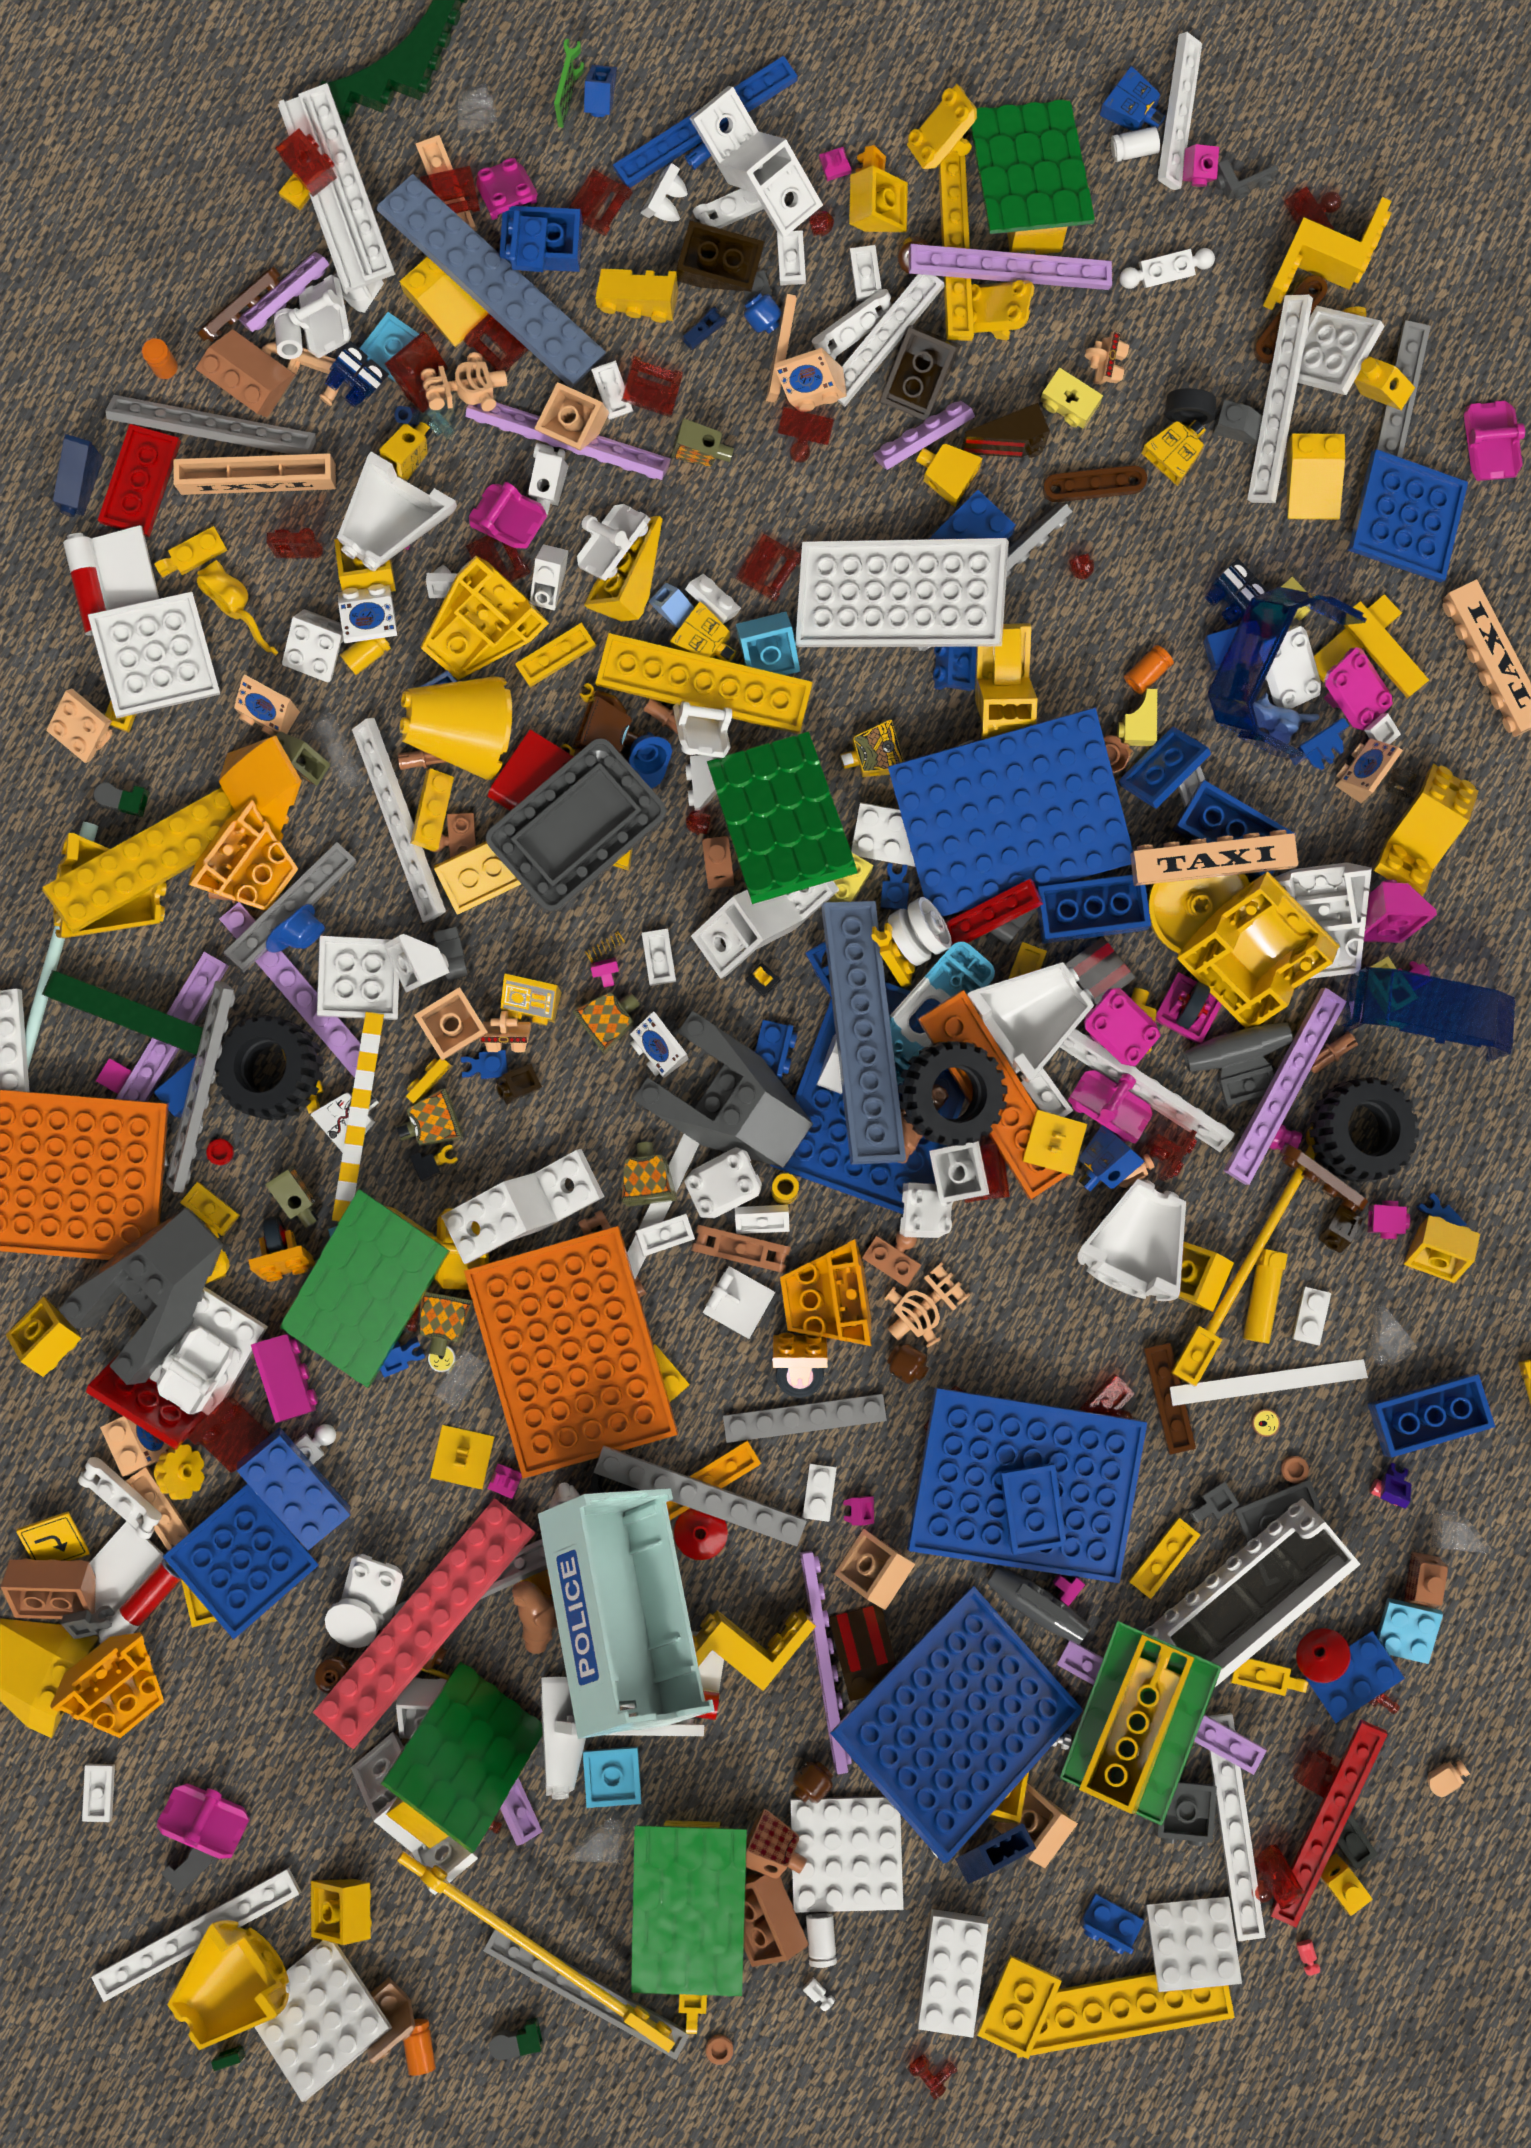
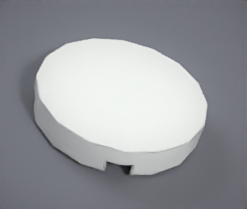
M345 1598L341 1599L338 1603L332 1604L325 1617L326 1629L330 1636L338 1643L353 1648L368 1646L374 1641L380 1625L376 1613L374 1615L370 1611L371 1607L357 1599Z

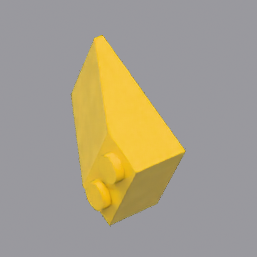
M428 257L399 281L403 293L454 347L460 344L491 316Z
M1292 433L1287 442V519H1340L1345 467V434Z

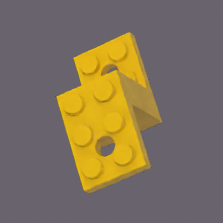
M1384 197L1381 198L1360 242L1307 218H1303L1263 306L1273 310L1276 302L1282 303L1297 268L1320 276L1350 290L1354 282L1358 284L1368 267L1373 251L1378 245L1382 236L1381 233L1392 212L1388 211L1392 201Z
M1030 623L1003 624V627L1021 628V685H994L993 646L977 647L975 702L982 720L981 739L1036 724L1037 696L1029 678Z
M1433 763L1427 772L1421 791L1386 838L1374 871L1388 880H1396L1397 883H1408L1423 896L1427 890L1433 869L1470 820L1478 795V790H1476L1475 786L1467 780L1458 779L1448 768L1437 766Z
M801 1608L798 1613L793 1612L785 1622L786 1628L781 1634L776 1633L768 1643L769 1649L766 1650L717 1610L713 1615L709 1613L700 1625L702 1629L696 1636L692 1635L698 1667L713 1650L764 1691L816 1625L811 1616Z

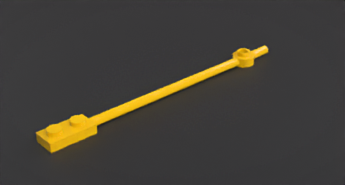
M1311 1126L1306 1133V1142L1309 1147L1305 1154L1314 1160L1317 1153H1314L1312 1148L1315 1141L1314 1137L1310 1138L1309 1130L1313 1129V1126ZM1296 1168L1208 1326L1206 1329L1201 1326L1196 1327L1171 1371L1172 1374L1194 1387L1197 1386L1222 1342V1339L1215 1335L1303 1180L1301 1176L1303 1171Z
M404 1851L398 1856L397 1861L418 1875L431 1889L447 1895L623 2017L626 2024L668 2053L670 2052L675 2041L671 2034L672 2029L662 2021L655 2023L649 2018L650 2014L638 2005L634 2008L628 2003L626 2005L454 1887L446 1879L448 1874L439 1866L434 1865L433 1868L424 1866Z

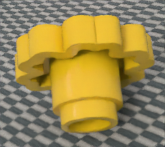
M188 1444L180 1445L177 1450L170 1446L168 1452L160 1454L154 1469V1477L157 1485L160 1486L161 1493L169 1494L172 1500L190 1499L193 1492L201 1489L205 1476L201 1471L204 1467V1461L201 1458L200 1452L192 1451L191 1446Z

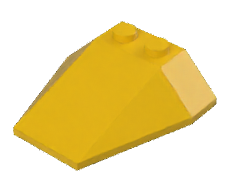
M475 556L457 574L420 647L445 670H448L453 677L460 680L531 642L549 622L526 596L489 562Z
M0 1618V1701L28 1728L53 1738L64 1712L61 1710L59 1712L51 1709L50 1705L64 1673L94 1650L99 1637L93 1635L74 1639L61 1624Z

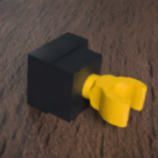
M762 962L745 979L763 998L781 982Z
M452 1145L443 1147L441 1152L435 1156L431 1153L422 1157L420 1152L410 1156L421 1182L441 1174L439 1165L445 1163L455 1164L458 1161L457 1157L447 1159L445 1156L448 1150L453 1149Z

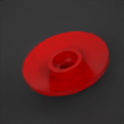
M692 1508L679 1516L674 1527V1539L677 1547L684 1555L694 1560H707L719 1554L724 1548L728 1537L725 1520ZM697 1529H703L706 1532V1536L699 1539L696 1537L695 1532Z
M1322 1628L1313 1630L1302 1638L1297 1647L1296 1660L1300 1671L1308 1679L1317 1683H1329L1337 1680L1346 1672L1351 1660V1651L1347 1641L1341 1634L1331 1629ZM1319 1649H1324V1655L1321 1657H1317V1651Z

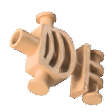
M473 352L467 356V362L458 365L455 372V381H447L443 366H438V377H436V372L432 368L424 369L420 376L424 381L423 387L426 391V398L430 400L429 407L432 410L442 409L445 405L444 399L448 409L453 408L451 392L456 391L459 398L466 404L476 405L481 403L483 411H491L496 406L493 388L507 386L505 370L489 372L486 362H482V355Z
M942 1262L930 1272L931 1275L934 1273L940 1280L938 1284L929 1275L923 1278L934 1290L929 1296L914 1290L907 1292L902 1297L895 1291L896 1288L893 1287L884 1298V1300L887 1301L889 1299L896 1305L893 1311L899 1316V1319L888 1330L898 1341L911 1330L916 1337L923 1335L928 1343L926 1345L927 1348L937 1343L941 1339L940 1337L936 1338L932 1331L940 1320L935 1304L942 1299L953 1311L957 1307L948 1298L949 1295L952 1294L958 1300V1305L970 1296L969 1293L966 1294L960 1288V1282L954 1284L950 1280L953 1274L951 1272L948 1274L944 1270ZM945 1283L950 1288L946 1293L940 1289ZM917 1295L919 1297H922L924 1300L920 1304H918L917 1302L908 1299V1297ZM905 1302L913 1305L915 1308L911 1311L902 1305ZM930 1308L933 1309L935 1316L932 1324L927 1314ZM921 1316L924 1317L926 1323L925 1329L922 1328L919 1320Z

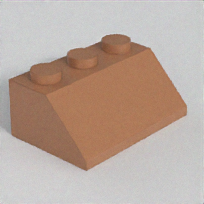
M233 329L209 346L195 368L255 413L264 417H268L296 375Z
M27 1558L9 1560L1 1589L15 1618L62 1619L63 1615L77 1611L88 1610L91 1614L95 1613L96 1577L89 1561L31 1560Z
M756 1872L745 1877V1952L752 1967L788 1961L809 1946L786 1893L781 1877L772 1878Z

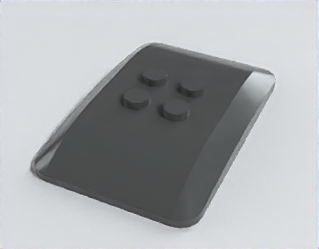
M596 739L491 827L487 832L486 842L539 905L546 911L553 912L565 906L656 828L666 816V806L609 741Z

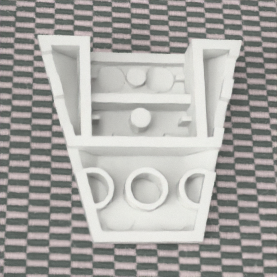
M1345 862L1293 869L1274 877L1340 945L1333 964L1311 978L1360 973L1371 867Z

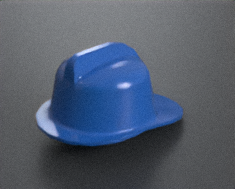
M651 732L638 737L631 744L628 763L651 789L659 785L664 778L672 754L671 744L665 738L654 736Z
M311 904L301 906L292 916L273 929L267 938L266 949L269 952L276 953L289 946L306 949L311 946L325 931L324 925L314 916V907Z

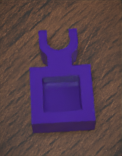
M1390 1464L1381 1482L1380 1499L1402 1508H1407L1411 1500L1412 1486L1411 1483L1404 1481L1408 1475V1469L1404 1468L1402 1473H1399L1395 1470V1464Z

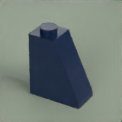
M65 434L53 502L64 515L75 517V514L84 516L104 458L90 441Z
M1022 1823L955 1858L967 1884H970L1032 1852L1036 1847L1025 1825Z

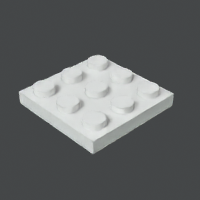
M1316 306L1309 318L1298 383L1347 395L1361 370L1362 362L1367 359L1385 327L1380 320Z
M319 937L316 1016L365 1019V1013L370 1012L384 1014L383 1019L386 1020L398 1019L399 977L384 947L385 943L391 941L390 939Z
M1229 1897L1146 1905L1158 1992L1242 1984Z

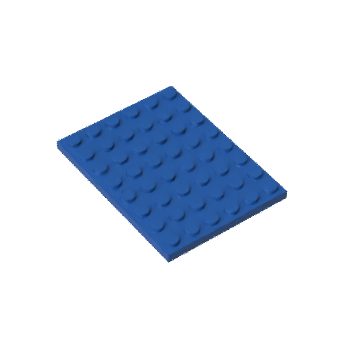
M1095 707L888 766L923 895L936 907L942 917L972 909L1028 879L1033 880L1036 888L1040 886L1062 884L1131 864L1130 854L1133 852Z
M885 982L890 1016L911 991ZM831 999L795 1096L796 1102L813 1122V1125L784 1168L770 1165V1167L903 1215V1183L934 1184L935 1177L929 1151L946 1148L948 1145L931 1142L923 1136L914 1152L909 1155L906 1163L851 1165L843 1093L840 1094L817 1085L833 1036L836 1034ZM927 999L909 1019L910 1028L916 1033H925L917 1019L941 1003L934 999ZM947 1068L939 1074L934 1084L942 1086L949 1095V1098L939 1109L938 1113L944 1118L956 1119L960 1114L965 1096ZM898 1093L899 1100H903L902 1093Z
M935 1387L907 1550L1120 1583L1147 1422ZM1054 1463L1056 1466L1067 1546L1013 1555L1010 1548L1000 1472Z
M973 1586L961 1596L830 1734L944 1864L951 1860L1082 1713L1083 1709Z

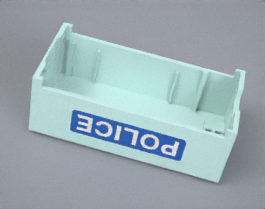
M671 1489L583 1494L538 1513L578 1739L634 1729L642 1730L663 1727L714 1711L713 1700L705 1701L666 1504V1502L673 1500ZM635 1705V1709L620 1711V1706ZM636 1713V1716L629 1717V1714Z

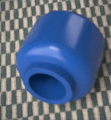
M758 293L744 305L746 307L744 317L755 332L761 333L766 331L769 334L780 325L777 320L781 317L782 311L769 294L762 295Z

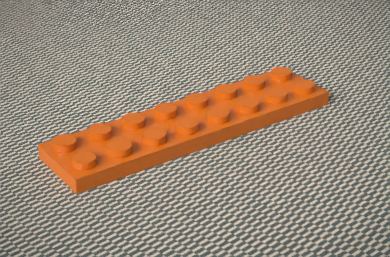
M959 991L919 1017L917 1020L932 1044L948 1041L974 1044V1047H981L986 1050L988 1057L995 1058L998 1062L997 1070H1003L1005 1078L1001 1080V1083L1007 1086L1008 1094H1003L1002 1101L1007 1102L1005 1110L1000 1109L998 1113L1002 1117L1000 1122L990 1126L993 1131L989 1133V1136L1028 1199H1033L1068 1176L1069 1174L1022 1161L1035 1113L1038 1109L965 991ZM948 1068L969 1104H971L973 1088L969 1077L959 1068Z

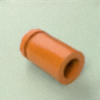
M157 338L145 342L142 347V354L153 373L161 379L173 377L178 370V364L165 342Z
M1155 645L1151 651L1124 675V679L1136 693L1142 695L1146 689L1174 664V661L1164 648Z
M414 2019L415 2029L407 2039L403 2040L408 2074L411 2076L427 2074L436 2069L428 2019Z

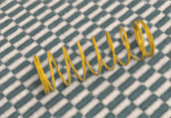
M617 931V934L620 936V938L622 939L623 943H625L624 939L622 938V936L620 935V933ZM585 951V954L588 956L591 963H593L591 955L589 956L588 953Z

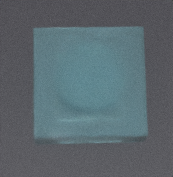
M431 409L427 413L431 420L428 425L437 436L442 434L448 440L455 434L451 425L438 410Z

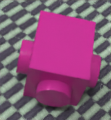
M1195 144L1185 148L1182 181L1192 182L1191 185L1195 187H1205L1208 182L1216 180L1219 147Z
M1382 1201V1205H1370L1367 1232L1380 1233L1381 1239H1397V1235L1405 1234L1406 1229H1409L1410 1214L1406 1213L1407 1207L1398 1206V1201Z

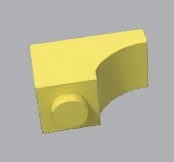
M1146 689L1141 707L1132 714H1125L1122 722H1118L1117 736L1122 738V743H1127L1129 746H1154L1156 743L1157 689Z

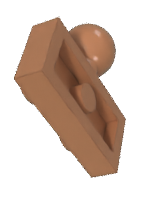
M474 813L447 814L448 836L441 834L439 848L435 852H440L444 847L449 846L450 858L476 846Z
M899 1231L896 1235L897 1244L894 1247L876 1235L862 1259L907 1287L922 1265L904 1253L905 1250L915 1246L917 1237H904L902 1234H899Z

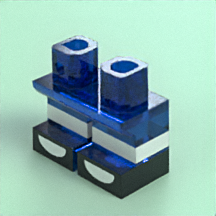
M349 341L329 370L331 372L328 374L325 384L336 391L345 382L352 389L344 399L355 408L364 399L367 400L389 374L370 359L358 375L354 377V374L369 356Z
M1239 558L1215 579L1211 589L1205 596V599L1214 607L1223 599L1229 604V607L1221 614L1229 625L1240 618L1242 620L1247 618L1271 596V593L1256 577L1250 581L1254 575Z

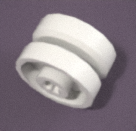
M920 897L911 902L908 910L899 909L889 915L888 923L893 928L892 937L902 954L915 966L930 960L932 952L940 954L951 948V935L943 917L925 897Z

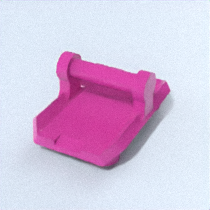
M508 158L501 164L491 168H483L478 172L476 186L492 220L497 219V215L508 211L509 207L537 203L538 193L525 168L515 158Z
M1506 401L1485 404L1476 403L1467 406L1464 412L1471 471L1476 480L1485 481L1516 477L1523 465L1520 439L1525 437V426L1523 423L1517 424L1515 408Z
M504 482L503 485L492 484L486 488L478 506L470 513L469 522L472 528L513 548L526 549L547 518V514L540 503L520 494L513 485Z
M1351 648L1337 665L1328 670L1325 676V686L1329 693L1324 699L1333 708H1340L1354 728L1364 730L1393 704L1392 695L1361 648Z
M1121 988L1108 989L1102 996L1101 1001L1085 1016V1029L1090 1033V1037L1124 1065L1136 1066L1161 1036L1156 1023Z
M1086 1071L1068 1099V1102L1072 1104L1076 1112L1085 1113L1116 1133L1122 1141H1130L1134 1144L1139 1140L1153 1115L1150 1104L1129 1091L1134 1087L1136 1080L1132 1075L1126 1073L1122 1074L1119 1083H1116L1099 1071Z
M187 1783L173 1789L157 1821V1828L164 1836L218 1859L232 1858L250 1818L244 1807L221 1798L222 1794L209 1788L205 1791Z

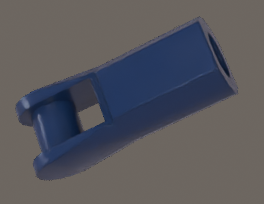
M716 307L711 308L694 326L681 336L682 341L692 351L726 323L727 319L725 316L721 317L717 313L718 309ZM709 320H711L713 323V325L710 327H708L706 324V322Z
M398 406L394 415L397 423L415 426L419 424V410L406 406Z

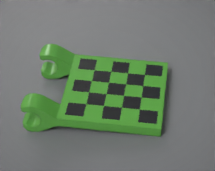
M565 39L563 44L566 59L554 101L558 127L561 128L564 127L575 81L584 72L583 62L580 63L578 69L573 68V60L581 53V43L577 41V46L571 49L569 48V39Z

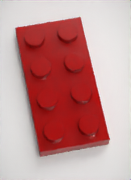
M129 424L98 517L100 524L121 530L141 525L144 536L150 538L174 465L173 459H176L181 443L178 437Z
M115 1357L87 1386L86 1393L177 1450L204 1420L206 1414L202 1411L195 1414L186 1413L170 1400L160 1396L157 1383L150 1378L145 1383L126 1385L110 1367L116 1359Z

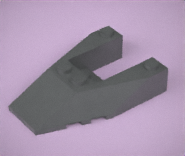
M692 1011L678 1033L722 1062L724 1066L696 1108L650 1078L646 1079L633 1100L702 1146L723 1152L738 1147L747 1151L752 1160L784 1168L812 1127L813 1122L761 1056Z
M185 1208L121 1249L76 1288L59 1311L75 1329L95 1327L123 1292L147 1317V1320L112 1362L110 1367L126 1385L145 1383L192 1325L195 1319L193 1317L198 1302L202 1301L205 1293L203 1288L208 1276L212 1275L223 1243L189 1208Z

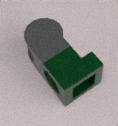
M102 783L96 787L94 798L106 809L143 817L150 792L138 786H134L133 792L119 790L110 783Z
M538 2017L528 2019L524 2029L511 2032L506 2029L496 2031L489 2044L491 2055L498 2060H505L541 2052L543 2041Z

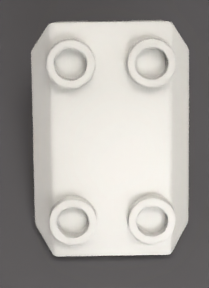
M329 275L319 284L306 288L299 295L300 309L294 308L289 311L291 321L304 329L308 351L317 358H321L343 346L351 338V330L348 326L342 295L343 288L340 284V279L335 275Z
M625 504L613 506L602 523L598 522L597 518L591 515L585 516L582 521V528L590 532L591 538L577 555L579 568L604 581L607 578L614 577L618 571V563L635 540L647 533V524L651 519L646 514L638 512Z
M1295 625L1279 635L1265 639L1259 650L1262 664L1257 665V670L1261 678L1267 680L1274 704L1281 708L1292 709L1319 696L1321 681L1307 631L1302 626Z
M683 701L681 705L675 704L673 706L679 741L682 745L681 750L688 755H706L712 758H724L731 748L727 733L732 719L731 708L720 710L692 706L689 702Z
M735 1147L693 1169L686 1177L684 1183L700 1217L716 1218L759 1196L762 1183L750 1163L751 1159L747 1151Z
M903 1183L902 1202H904L903 1217H901L899 1234H902L904 1237L939 1238L949 1233L952 1228L951 1211L954 1201L940 1204L936 1184Z
M201 1326L187 1331L174 1354H170L162 1364L164 1370L157 1380L159 1395L166 1400H170L188 1414L202 1411L232 1362L233 1347Z
M358 1554L351 1559L341 1599H357L371 1607L370 1611L374 1615L376 1613L379 1618V1630H381L392 1619L397 1597L404 1583L402 1572L395 1565L384 1564L373 1560L370 1556Z

